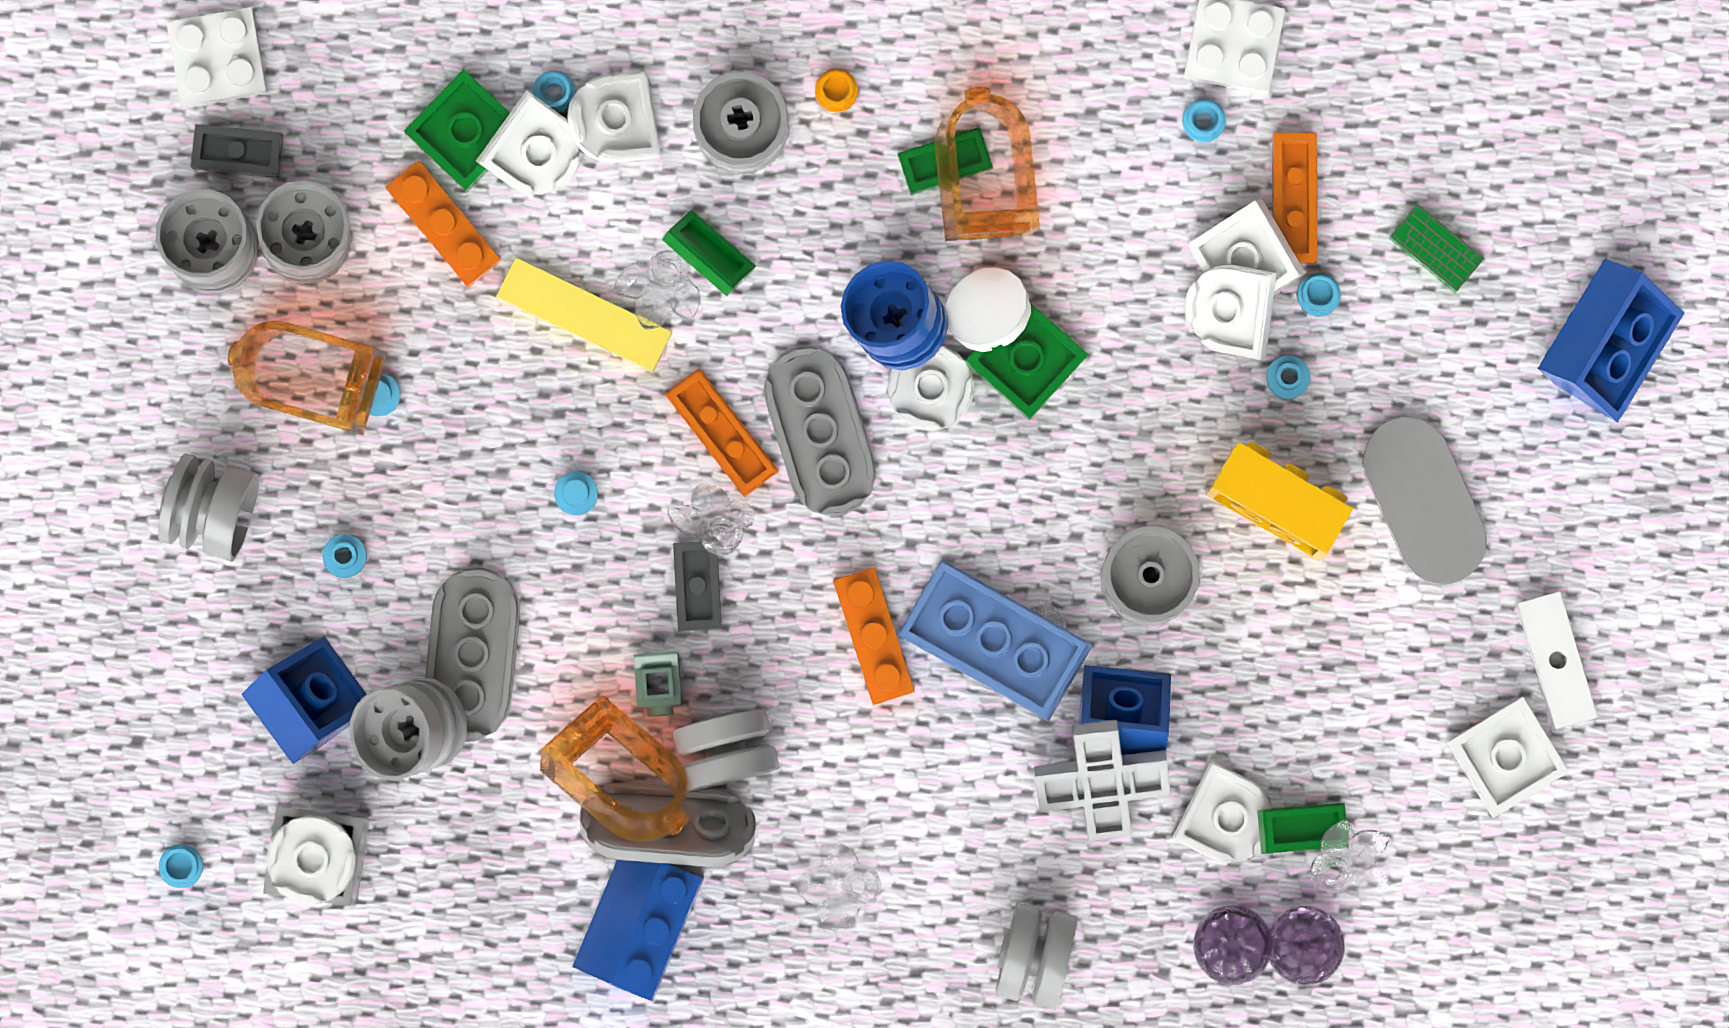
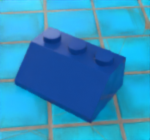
M1604 259L1537 369L1557 387L1618 423L1685 313L1643 272Z
M617 859L572 967L648 1001H653L704 878L667 863Z

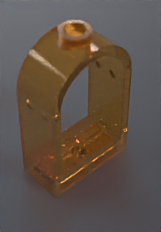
M989 87L967 89L964 91L965 100L945 115L938 126L935 137L945 241L1029 236L1040 229L1028 123L1016 105L1001 96L991 94ZM980 111L990 114L999 120L1007 130L1011 143L1018 209L963 213L955 144L956 124L963 113Z
M267 321L248 330L240 341L233 342L228 353V365L232 366L234 381L238 389L254 404L363 436L387 352L373 346L291 323ZM282 335H297L355 352L336 418L273 401L261 391L255 379L254 367L259 352L269 341Z
M604 695L600 696L541 748L540 771L615 835L630 841L648 842L660 839L669 833L674 836L687 824L690 817L684 811L687 775L682 763L673 753ZM609 734L660 777L671 788L674 798L665 807L656 811L636 812L629 810L616 802L576 768L573 763L604 735Z

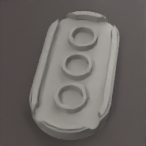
M802 346L788 350L780 355L769 369L764 383V397L792 490L797 499L812 512L826 516L846 515L858 509L872 492L876 479L875 460L848 373L836 357L822 349Z
M1402 417L1384 423L1372 434L1366 444L1362 465L1365 478L1401 559L1411 573L1427 582L1441 585L1458 582L1473 573L1481 563L1486 551L1487 538L1483 522L1443 435L1433 425L1424 420Z
M477 567L463 569L453 574L441 585L435 594L432 605L425 678L435 679L447 685L460 699L467 717V736L465 742H475L495 733L507 719L512 701L520 621V604L511 584L498 573L486 568Z
M616 782L601 787V792L593 797L591 794L585 799L580 811V832L584 841L591 849L608 858L720 867L740 860L750 851L755 841L756 818L751 808L748 806L747 809L741 803V798L727 791L705 788L686 792L685 787Z

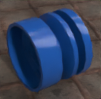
M889 260L869 264L856 273L844 289L840 306L843 324L871 359L885 368L903 371L920 367L933 358L945 342L949 325L946 308L919 272L907 264ZM902 318V324H903V325H901V326L899 327V321H898V320H900V319Z

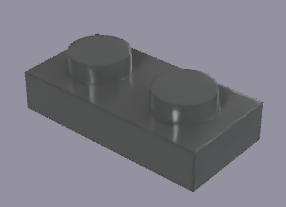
M195 124L190 167L193 170L279 178L284 135L279 132Z
M717 541L673 543L678 631L722 629Z

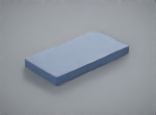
M943 560L940 561L897 634L916 647L1048 722L1093 647L1091 643Z

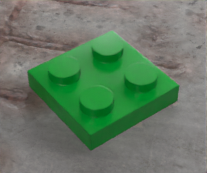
M463 69L409 124L404 133L468 193L489 171L476 162V160L510 112Z
M1031 304V315L1027 325L1013 342L1004 347L1002 344L997 347H991L992 351L980 352L975 350L965 362L1030 421L1088 357V354Z

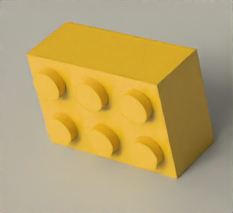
M1248 441L1247 445L1238 442L1230 452L1206 496L1316 560H1321L1330 551L1354 509L1345 504L1348 497L1328 485H1325L1323 490L1307 482L1310 475L1290 463H1287L1285 467L1269 460L1271 452L1252 441Z

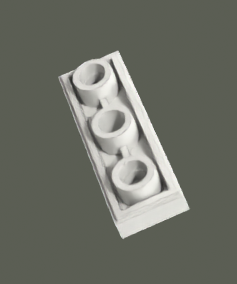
M1558 591L1517 603L1516 606L1553 729L1556 730L1597 718L1598 715L1561 592ZM1552 653H1558L1562 656L1563 665L1560 669L1551 666L1549 658Z

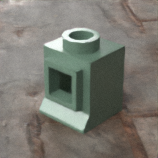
M664 652L633 655L637 708L647 709L648 717L674 715L673 707L683 706L679 653ZM668 673L669 694L648 696L646 674Z

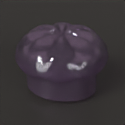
M1228 905L1211 911L1201 920L1193 938L1194 956L1199 967L1211 979L1222 984L1239 985L1255 979L1267 967L1272 955V936L1267 924L1257 913L1242 906Z
M1299 906L1285 911L1273 922L1267 934L1266 952L1271 966L1283 979L1297 985H1315L1330 978L1340 967L1345 953V939L1341 927L1330 914L1316 907Z

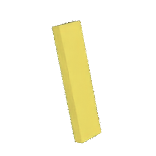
M516 257L497 294V298L651 372H654L672 336V332Z

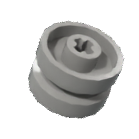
M748 71L728 72L713 79L699 93L693 109V130L703 156L717 169L734 175L754 174L769 167L782 154L789 136L787 106L780 91L765 77ZM739 119L747 120L748 128L738 130V126L734 123Z
M1160 526L1140 527L1124 534L1110 548L1101 568V590L1108 606L1122 619L1139 626H1158L1175 619L1193 601L1200 583L1199 562L1192 546L1178 533ZM1146 568H1154V575L1159 576L1157 582L1151 584L1143 579L1142 574Z
M766 708L740 713L737 711L722 713L700 719L698 723L672 731L678 754L689 756L705 752L706 758L690 762L681 770L686 792L739 781L780 769L774 746L768 744L748 748L746 746V742L762 738L771 730Z
M1017 902L1010 928H1006L997 964L1000 971L995 996L1017 1001L1023 996L1028 976H1033L1034 982L1031 992L1033 1004L1056 1010L1068 969L1078 916L1055 911L1049 917L1044 936L1038 935L1042 917L1040 908Z

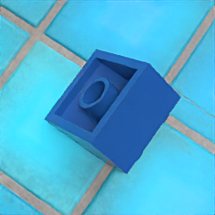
M322 637L265 670L241 695L291 763L295 764L349 727L355 706L367 694L326 638Z
M1084 665L1078 725L1117 720L1121 755L1166 750L1170 722L1171 674Z

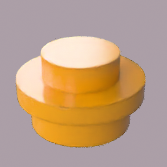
M841 69L826 71L819 77L815 85L817 102L823 109L832 113H840L850 109L858 96L856 80L850 73Z

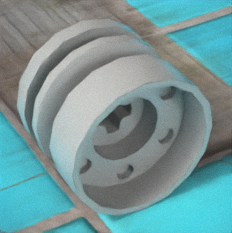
M306 180L288 182L273 190L261 204L256 221L259 244L263 256L271 269L285 280L300 284L322 282L336 274L348 259L352 240L347 212L338 196L324 185ZM307 227L312 228L313 238H315L314 242L306 240L303 245H299L298 237L295 233L297 231L304 233Z
M192 189L177 195L163 208L156 224V244L162 259L187 287L204 294H222L237 288L251 275L258 260L259 241L252 224L229 196L213 189ZM206 240L212 243L216 241L219 248L216 251L211 249L206 251L203 243Z
M185 453L176 464L162 496L158 539L163 543L172 545L179 536V545L182 548L189 549L201 532L203 533L204 554L233 562L243 546L248 530L247 527L236 525L240 510L253 513L259 487V476L255 472L229 465L217 483L214 482L215 464L212 460L205 459L198 469L197 457Z
M416 678L367 694L355 706L350 720V742L356 758L368 772L384 780L398 781L450 763L461 752L467 736V717L460 699L447 685L428 678Z

